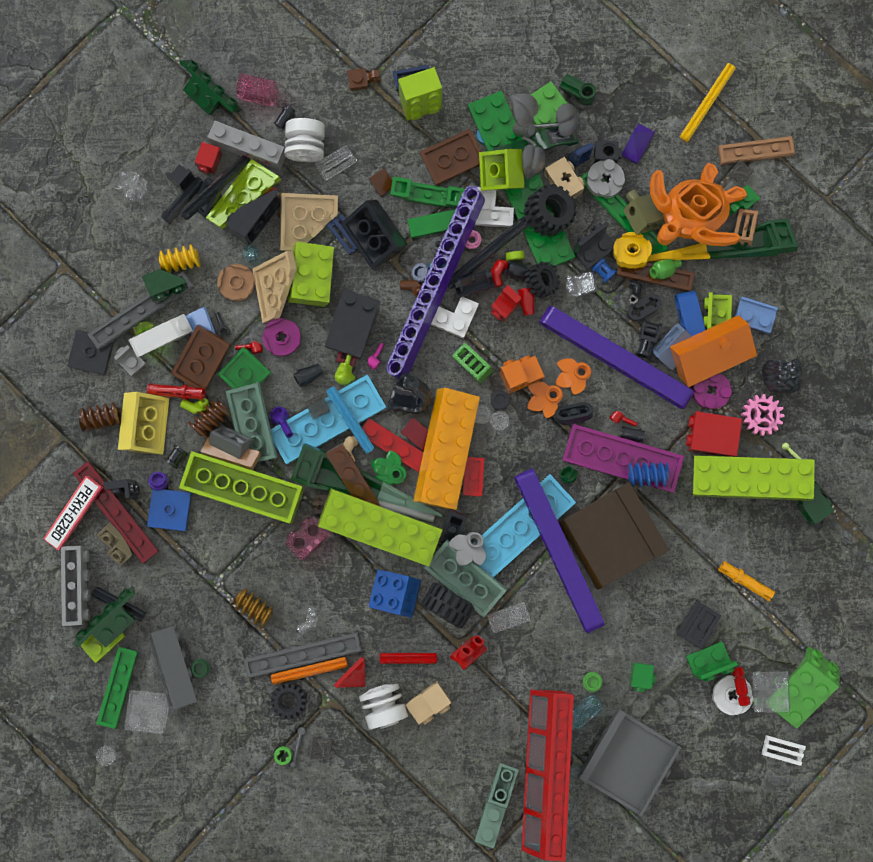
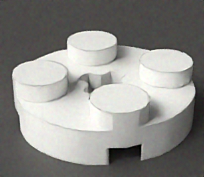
M726 675L720 678L713 688L712 695L716 707L728 715H738L746 712L753 702L751 686L747 681V696L750 698V705L740 706L737 692V699H729L728 692L736 690L735 677L733 675Z

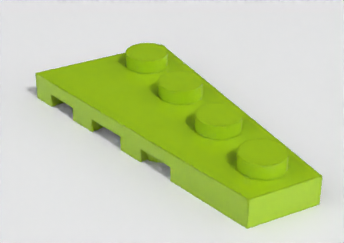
M251 159L206 218L219 228L224 229L227 226V218L232 212L235 213L238 208L262 197L281 181L280 177Z

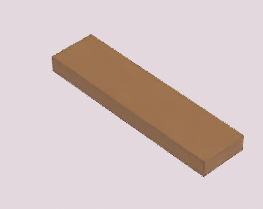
M792 136L718 146L720 165L795 155Z

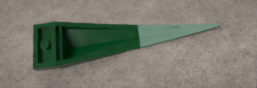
M306 443L303 444L291 480L307 487L330 491L332 488L351 495L327 457L326 451ZM359 469L378 501L439 517L443 516L441 512L426 504L413 502V497Z

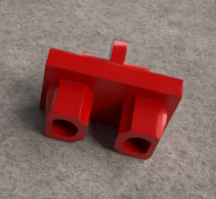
M475 635L454 651L450 658L465 670L482 656L488 648L484 646L485 641L479 635Z

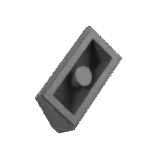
M223 425L210 432L209 444L236 458H241L253 443L252 439Z

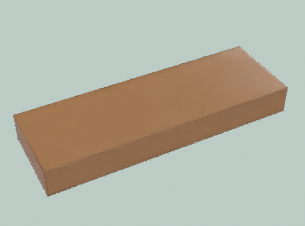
M210 436L200 451L202 455L252 471L261 456L260 451L248 448L241 458H236L210 445Z

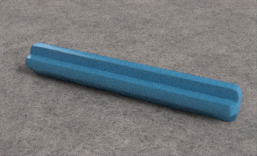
M334 386L326 391L327 395L365 453L372 452L374 446Z

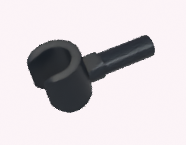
M216 312L215 316L219 324L218 334L223 337L221 331L222 329H227L230 335V329L224 325L219 312Z

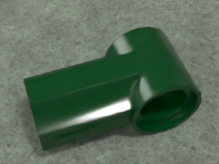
M568 73L564 76L559 86L560 90L579 99L583 105H591L595 100V86L592 83H584ZM590 92L592 95L587 97L583 93Z

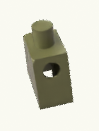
M636 190L627 193L626 197L630 203L624 208V213L636 235L658 229L665 222L663 213L656 208L650 195L640 197Z

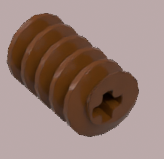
M218 398V403L211 401L212 408L205 406L207 413L199 412L201 418L193 417L195 424L188 422L199 436L208 438L207 430L210 432L214 431L213 425L220 427L218 420L225 422L224 415L231 417L230 411Z
M114 402L111 403V408H108L105 403L102 410L99 405H96V411H93L92 407L89 406L88 412H86L84 407H82L79 414L81 431L84 432L86 429L91 431L93 427L100 429L101 425L103 428H107L108 425L114 427L116 422L120 426L121 411Z

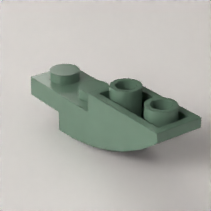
M499 764L474 840L475 843L494 849L519 771L518 769Z

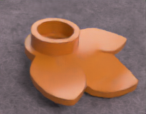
M572 358L558 361L557 365L562 373L558 376L556 385L562 388L571 387L574 395L581 393L586 387V380L591 376L590 366L584 362L577 363ZM583 369L585 374L579 375L578 370Z
M535 382L529 385L528 388L534 396L530 399L527 408L531 411L543 410L545 418L553 416L558 408V403L562 400V390L558 386H548L544 382ZM555 392L557 397L551 398L550 393Z

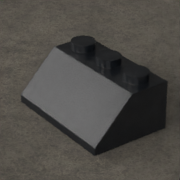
M366 200L341 223L371 269L394 258L408 246L378 200Z

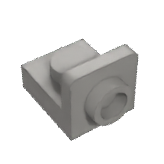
M128 345L118 349L114 357L132 377L147 365L140 357H137L134 350Z

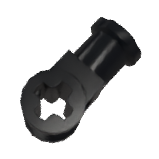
M643 319L638 339L640 345L635 355L641 358L652 359V348L660 336L662 323L655 324L648 322L647 319Z

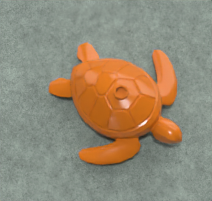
M707 163L702 171L701 180L693 179L680 182L667 195L664 187L663 173L660 170H656L650 180V196L656 208L663 213L666 223L658 232V242L662 245H668L677 237L694 239L699 243L710 246L736 244L740 240L738 234L716 231L721 228L728 218L730 211L729 203L744 199L747 196L746 191L738 186L725 191L722 185L714 183L718 175L716 166Z

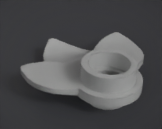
M471 532L467 536L459 534L449 543L450 548L457 550L456 561L459 566L468 565L472 560L480 566L486 558V553L483 549L484 540L479 533ZM471 540H474L476 542V545H473L471 543Z

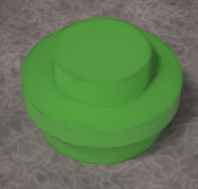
M589 672L583 678V686L590 692H596L602 686V678L595 672Z

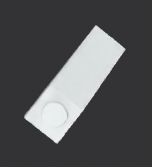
M183 314L129 339V342L137 357H140L186 336L193 330Z

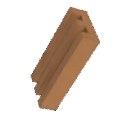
M739 209L734 233L739 235L742 217L746 215L743 233L740 236L739 242H741L740 244L748 242V245H752L758 211ZM750 215H752L753 220L749 237H746Z

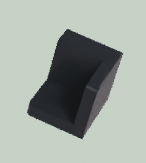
M180 164L172 173L168 171L165 173L168 180L181 191H184L195 178L192 171L186 170Z

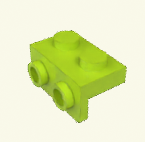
M709 292V298H705L704 309H708V316H704L705 328H712L731 319L732 295H713V292Z

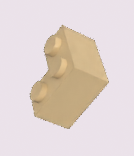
M436 681L405 705L417 723L423 722L425 725L434 719L433 714L439 712L441 715L449 710L451 699L439 682Z

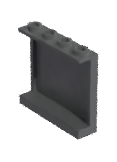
M617 708L578 774V778L642 817L643 814H647L652 805L650 801L653 796L656 797L659 794L662 780L667 779L670 775V767L673 761L676 762L679 759L681 747Z

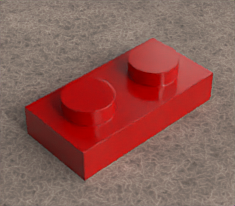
M467 457L464 471L463 496L482 497L484 458Z

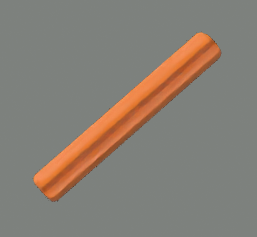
M342 657L271 675V681L275 685L346 668L348 666L347 659Z

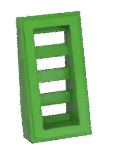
M466 343L452 355L480 384L493 372L492 367ZM468 351L469 353L461 360L460 357ZM473 356L474 359L467 365L466 362ZM477 362H479L480 364L474 370H472L471 368Z

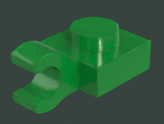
M749 185L743 188L747 196L730 205L729 214L731 216L740 208L749 209L760 199Z

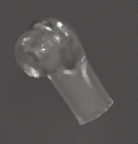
M309 607L306 610V621L297 626L301 635L316 627L319 612L315 607Z

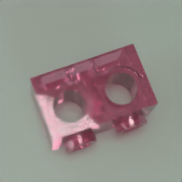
M243 73L239 74L235 89L238 99L273 107L275 106L279 90L276 81Z
M314 516L311 519L309 517L300 524L302 528L297 532L295 530L286 537L288 541L285 544L301 561L331 535L326 529L318 527L319 532L316 536L309 534L311 526H318L319 521ZM297 539L304 540L305 545L302 549L298 550L295 548V541Z

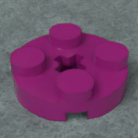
M278 318L267 324L262 340L270 353L277 357H285L293 354L299 348L301 334L294 322ZM279 333L287 335L284 342H281V340L277 341Z
M720 373L693 385V399L702 408L719 409L728 402L732 394L728 379ZM708 386L715 387V395L707 393L709 390Z

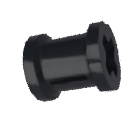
M174 443V448L167 457L164 456L163 460L177 469L179 462L188 453Z

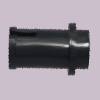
M289 105L281 108L280 115L274 121V124L284 130L286 122L295 116V110Z
M622 426L620 437L635 440L639 443V441L643 442L645 431L641 430V428L638 430Z

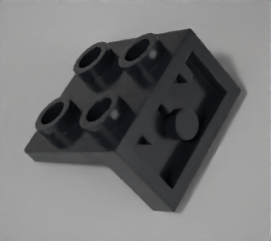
M607 221L603 224L598 223L591 229L592 232L588 236L584 234L577 240L578 243L575 245L574 254L587 271L613 251L614 242L606 233L609 225Z

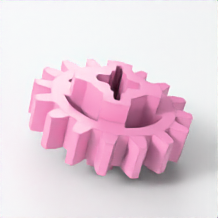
M762 394L759 399L755 395L753 400H747L748 405L742 407L746 410V412L741 413V416L746 418L742 423L748 424L746 430L753 429V435L759 432L760 436H764L765 432L767 435H771L772 430L775 432L779 430L776 425L783 424L779 420L784 417V414H780L783 407H777L779 401L773 402V396L766 399L765 394ZM758 403H764L768 406H761V404ZM762 412L765 413L764 418L760 417ZM758 424H763V425L765 426V428L759 427V426H757V425H758Z

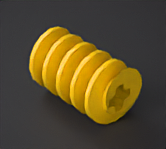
M192 244L189 245L188 251L184 246H182L181 252L175 247L173 254L170 249H167V255H164L162 250H160L159 263L163 271L166 270L168 273H171L173 267L174 271L178 272L180 267L182 270H186L187 265L190 269H193L194 263L197 267H201L197 248L194 249Z

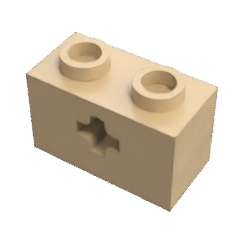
M565 157L545 168L544 175L550 185L562 186L563 190H568L570 192L569 196H573V198L583 193L584 182L580 176H576L573 164L570 161L567 162Z

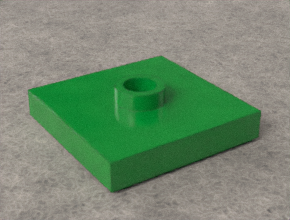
M243 346L217 375L232 389L258 382L261 385L272 372Z

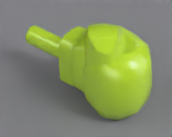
M347 355L345 363H340L334 377L337 383L344 386L349 385L355 380V376L352 373L353 366L349 365L352 356Z

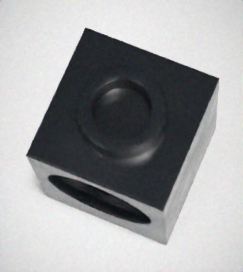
M596 141L594 145V164L607 159L617 163L618 159H621L622 148H619V141ZM603 151H610L612 156H606Z

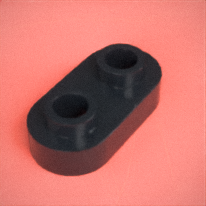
M586 402L561 406L555 411V420L560 425L588 421L593 417V407Z

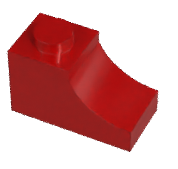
M507 285L491 305V314L497 320L501 319L505 322L520 306L522 297Z

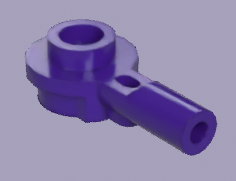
M275 407L270 413L271 421L275 425L280 424L287 438L292 437L293 432L286 421L289 417V412L283 407Z

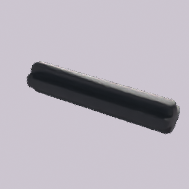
M195 177L161 215L162 219L170 223L200 190L204 181L199 177Z
M95 587L91 594L106 604L114 603L118 599V597L100 587ZM128 602L122 606L136 620L142 621L146 613Z

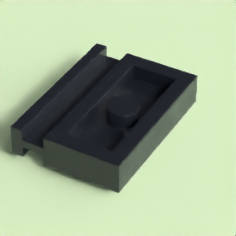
M696 600L676 634L701 649L721 615Z

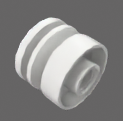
M310 118L288 120L285 129V136L287 138L285 141V157L299 162L322 160L324 158V143L321 141L324 140L325 124Z
M399 684L381 685L359 696L360 701L368 699L370 703L362 706V709L372 708L373 711L365 716L369 729L386 728L408 717L405 704H395V700L399 699L402 694L392 695L393 691L400 688Z

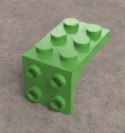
M808 647L801 664L766 700V704L795 728H798L839 688V667L834 662L826 660L818 649Z

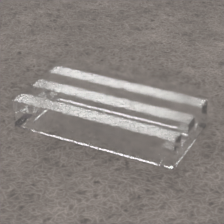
M345 145L315 163V166L326 181L357 161L348 146ZM348 157L350 158V160H348V161H346L345 163L341 164L340 166H338L337 168H335V169H333L332 171L328 172L327 174L324 173L325 171H327V170H329L330 168L336 166L337 164H339V163L342 162L343 160L347 159ZM337 158V159L334 160L333 162H331V163H329L328 165L324 166V165L327 164L328 162H330V161H332L333 159Z

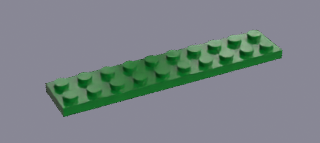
M502 90L467 104L487 151H493V148L522 140L523 137L515 136L513 133V126L516 122ZM539 173L531 179H526L524 175V188L504 189L511 207L514 208L517 221L526 215L524 214V209L526 208L524 205L528 201V197L544 186ZM545 204L549 214L555 217L553 209ZM529 226L522 231L536 264L544 261V263L549 262V265L552 264L556 267L575 259V254L564 230L552 237L547 235L541 236L540 232L535 233L534 228Z

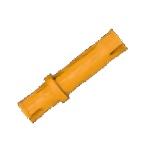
M725 560L723 564L721 563L718 571L730 577L734 583L743 585L768 602L771 600L770 598H773L774 590L744 573L743 569H737Z

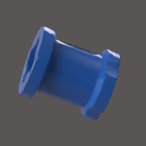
M605 258L601 259L592 268L593 272L596 271L603 278L604 283L610 280L617 272L605 262Z

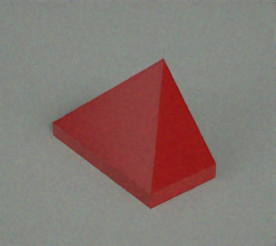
M362 656L334 686L336 688L365 687V658Z

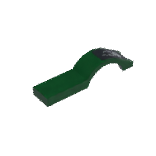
M558 127L544 129L529 137V139L536 143V147H541L543 150L560 145H567L569 147L578 144V139H575L573 134L561 136ZM519 140L493 148V151L522 149L523 153L524 148L531 144L527 141Z

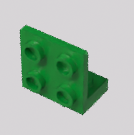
M722 641L685 656L694 678L701 681L704 680L705 682L715 679V674L730 673L734 671L733 667L738 666L737 661L730 660Z

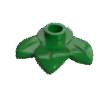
M390 450L387 453L386 459L376 458L371 461L372 468L377 474L376 478L391 485L392 483H402L406 479V469L401 465V457L396 452ZM395 471L400 473L398 478L394 476Z

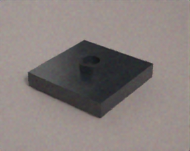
M76 330L67 367L106 375L114 341L99 351L88 336L89 332Z

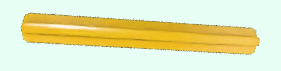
M728 63L681 133L680 139L685 142L690 140L735 70L734 65Z

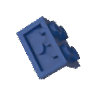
M377 570L369 607L412 618L421 580Z

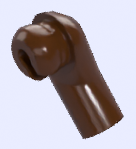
M400 280V290H410L417 298L422 285L416 280Z

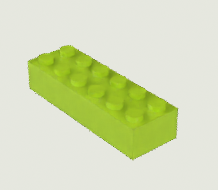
M191 451L179 486L182 490L293 525L305 489L300 485Z
M694 456L693 496L812 501L814 499L815 460Z
M332 488L317 524L318 527L426 566H429L442 533V529Z

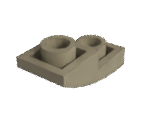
M110 522L96 535L110 548L107 554L120 566L132 556L125 539Z

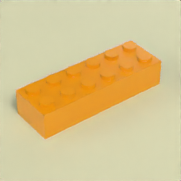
M445 387L437 389L413 502L447 510L457 509L480 399L479 396Z

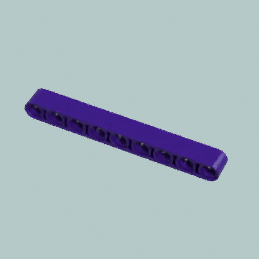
M548 306L539 321L543 327L680 409L684 410L694 394L687 386L553 306Z
M531 468L514 476L515 482L583 629L588 634L605 626L599 609L534 470Z

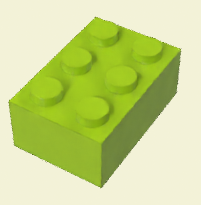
M435 67L398 79L400 103L407 121L411 119L418 120L422 115L428 113L432 115L442 109V86Z
M296 241L292 247L296 272L288 293V302L325 307L330 300L334 247Z

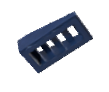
M592 143L584 145L569 153L567 158L574 167H577L590 159L594 145Z

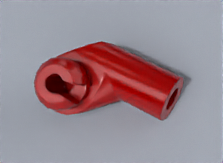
M497 260L491 269L495 288L503 286L501 273L508 268L506 260Z

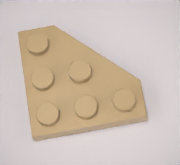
M281 193L280 250L292 251L296 241L308 243L325 225L338 215V196Z
M285 251L253 268L262 323H269L281 316L296 272L293 251Z

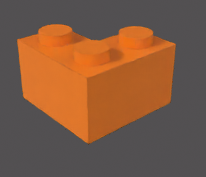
M530 355L515 362L513 359L504 362L499 373L508 394L525 388L532 383L539 382L545 377L536 356L530 357Z

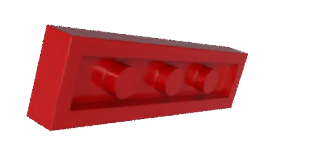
M368 418L362 429L371 443L386 453L390 450L396 452L401 457L402 463L419 473L423 452Z

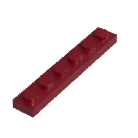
M89 461L73 472L80 484L85 476H89L103 486L94 502L120 532L126 543L143 564L160 552L118 497L111 493L110 490H105L104 479Z

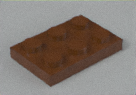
M467 129L420 151V156L435 186H438L479 167V152L482 151L471 130Z
M198 324L171 374L192 387L205 388L207 390L232 344Z

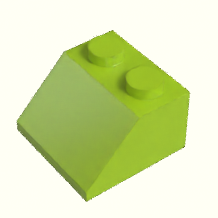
M522 149L479 152L481 191L524 188Z

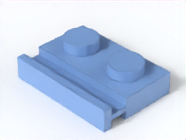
M742 296L739 300L735 317L739 315L749 323L750 329L769 335L778 307Z

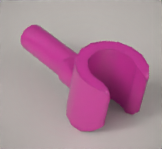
M383 343L379 344L375 353L368 359V366L373 370L380 364L377 357L384 346Z

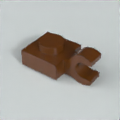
M366 68L347 71L350 91L369 88L368 83L381 81L379 70H372L366 73Z

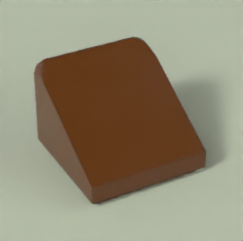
M385 168L369 178L371 185L380 197L391 190L392 179Z

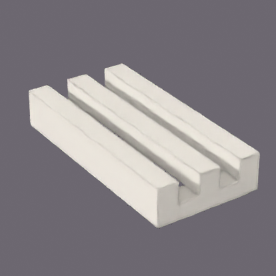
M766 735L761 755L801 766L806 746ZM769 740L798 748L799 751L795 752L770 745ZM769 748L779 752L797 756V759L794 760L777 754L767 752V749Z

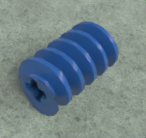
M653 462L650 463L649 468L647 463H643L642 467H640L639 463H635L634 468L631 463H628V481L631 482L632 487H635L636 482H639L640 487H643L644 482L647 483L648 487L651 486L652 482L658 487L660 481L666 487L669 480L668 462L665 464V467L662 462H659L657 468Z

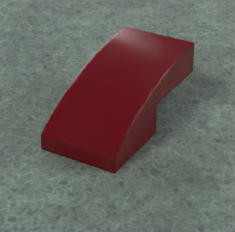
M412 417L401 431V434L424 452L428 430Z

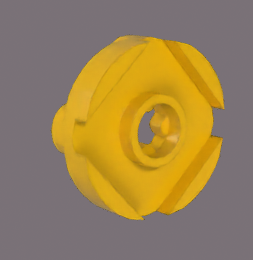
M628 232L615 241L613 255L620 267L639 268L647 265L651 257L652 245L649 240L647 241L643 238L644 235ZM633 247L637 252L630 253L628 250Z

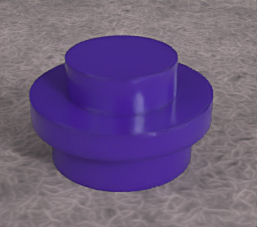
M154 472L149 477L148 483L151 489L159 491L167 486L168 478L162 472Z

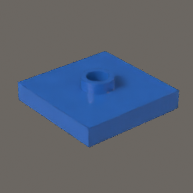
M152 489L147 527L187 531L192 493L172 490L156 491Z

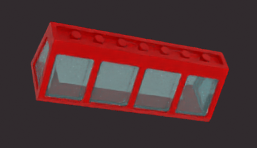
M530 689L521 851L546 861L565 862L574 694L567 691Z

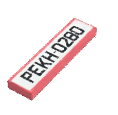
M85 476L44 537V540L57 550H61V547L65 545L103 486L91 477Z

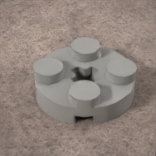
M611 159L596 162L591 166L587 174L588 189L597 197L612 198L621 191L625 182L622 168ZM603 175L610 177L609 183L601 181Z

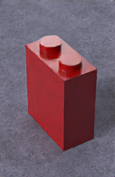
M694 412L688 420V427H691L690 435L687 434L685 445L688 446V451L721 457H737L742 418Z

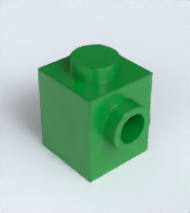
M631 662L629 686L634 687V691L646 692V689H652V685H655L656 673H653L654 665Z

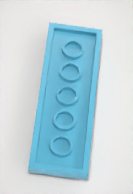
M368 375L338 391L359 424L386 409L383 400ZM329 396L316 403L320 409L325 410L324 413L316 416V414L322 411L313 405L286 420L293 432L292 437L287 438L280 424L271 429L273 442L286 465L299 458L303 444L306 443L318 448L350 429Z
M551 474L540 482L556 519H559L576 503ZM524 499L520 500L481 535L484 540L483 549L486 553V558L480 567L494 577L540 536Z

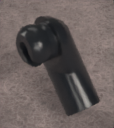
M633 280L629 285V289L633 290L629 296L631 304L638 302L642 290V284Z

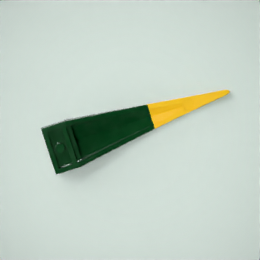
M788 218L777 219L756 225L752 245H748V242L744 244L737 242V244L729 246H710L700 243L653 254L648 261L778 256V253L797 252L798 244ZM751 227L747 229L746 237H749ZM743 230L739 231V236H742Z

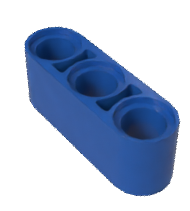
M690 291L676 294L675 304L681 326L691 336L705 331L696 292Z

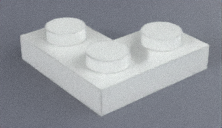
M478 187L485 197V203L475 225L510 228L513 225L514 208L496 207V190L481 191V187Z
M461 297L454 313L438 307L431 325L464 339L479 303Z

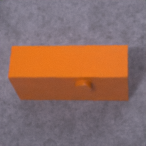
M739 315L670 346L678 376L688 387L757 356L750 325Z

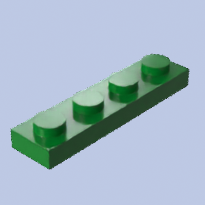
M118 647L96 724L117 729L139 651Z

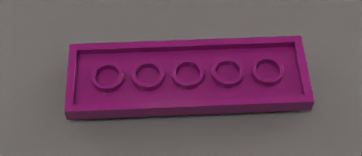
M572 424L562 461L628 480V463H631L633 468L635 463H639L640 467H642L643 463H647L649 468L650 463L653 462L657 468L659 462H662L664 467L668 462L669 480L666 487L663 486L662 481L659 482L658 487L655 486L654 482L651 483L650 487L674 493L684 456Z

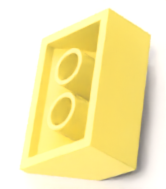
M141 392L124 393L118 450L163 455L169 398Z

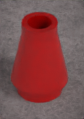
M530 288L517 290L518 295L522 297L520 305L524 316L535 314L534 293L531 294L529 292Z

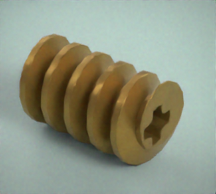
M246 587L239 592L230 606L236 604V611L243 608L242 615L249 612L248 619L251 620L255 617L254 624L262 622L260 626L262 629L272 617L274 606L266 608L267 601L260 604V596L254 600L255 593L252 592L247 595L248 588Z

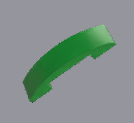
M393 176L390 196L424 205L457 208L465 188L453 186L445 188L411 182L412 179Z

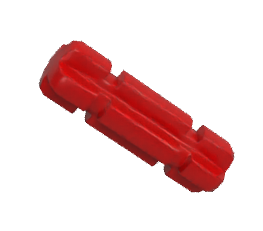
M734 667L732 673L735 677L736 692L739 695V705L748 706L751 702L749 696H747L748 688L746 679L743 677L745 675L743 667Z

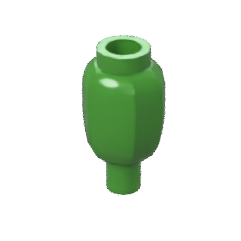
M672 259L657 261L650 268V275L654 279L668 278L675 273L676 268L682 266L681 260L673 261Z

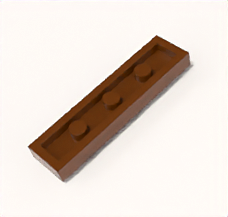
M647 262L646 266L639 268H626L618 265L616 276L685 292L691 291L695 274L694 272L676 269L675 273L668 278L654 279L650 275V268L653 267L654 263Z
M343 442L326 451L327 457L351 496L381 506Z

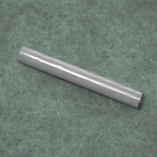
M379 501L381 507L409 517L434 522L435 515Z

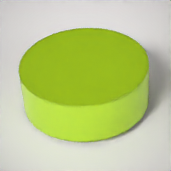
M524 251L506 253L507 261H519L525 258Z

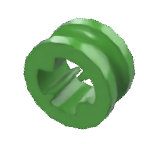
M286 746L279 747L274 753V759L280 765L288 764L293 756L291 749ZM281 750H285L284 753H288L286 761H282V758L279 759L278 757L281 754Z

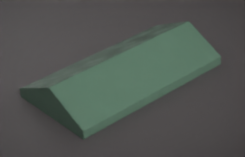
M260 383L226 391L235 432L253 440L249 448L260 451L261 456L258 462L277 458Z
M446 540L433 556L430 565L425 566L424 569L452 592L472 603L475 607L474 610L484 618L507 591V588L473 560L468 565L459 566L456 561L457 550L450 548V541Z

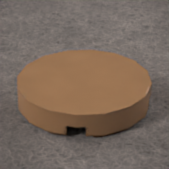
M231 264L220 272L217 285L220 293L226 299L240 302L252 295L255 289V278L248 267L242 264Z

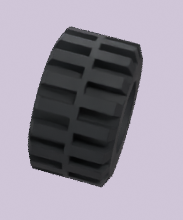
M547 184L529 196L528 201L524 205L526 207L524 214H527L525 219L529 221V227H533L535 233L540 232L541 236L547 235L548 237L557 235L568 228L574 222V216L577 213L574 210L576 203H573V196H569L570 192L568 190L564 191L562 186L557 187L556 184ZM545 204L553 209L555 217L549 214Z
M434 582L421 602L423 607L457 628H464L475 609L474 605L441 584Z

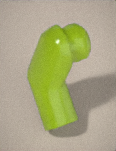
M206 398L195 403L182 400L180 407L192 414H199L200 411H206L205 406L209 407V402Z

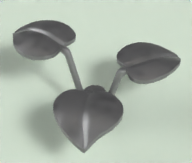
M516 94L510 96L513 105V115L516 121L513 126V133L515 136L523 137V141L531 144L524 148L522 154L525 178L531 179L543 169L546 160L544 150L541 147H536V143L529 139V137L534 135L535 128L558 127L561 136H569L576 130L579 116L577 109L573 105L562 104L556 112L558 123L533 125L531 123L534 121L533 117L538 113L537 100L529 94Z

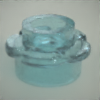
M249 244L247 248H244L243 256L244 259H247V262L257 261V246Z

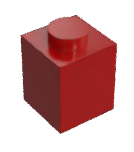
M204 142L201 143L194 162L200 172L209 174V172L216 173L222 157L220 147Z

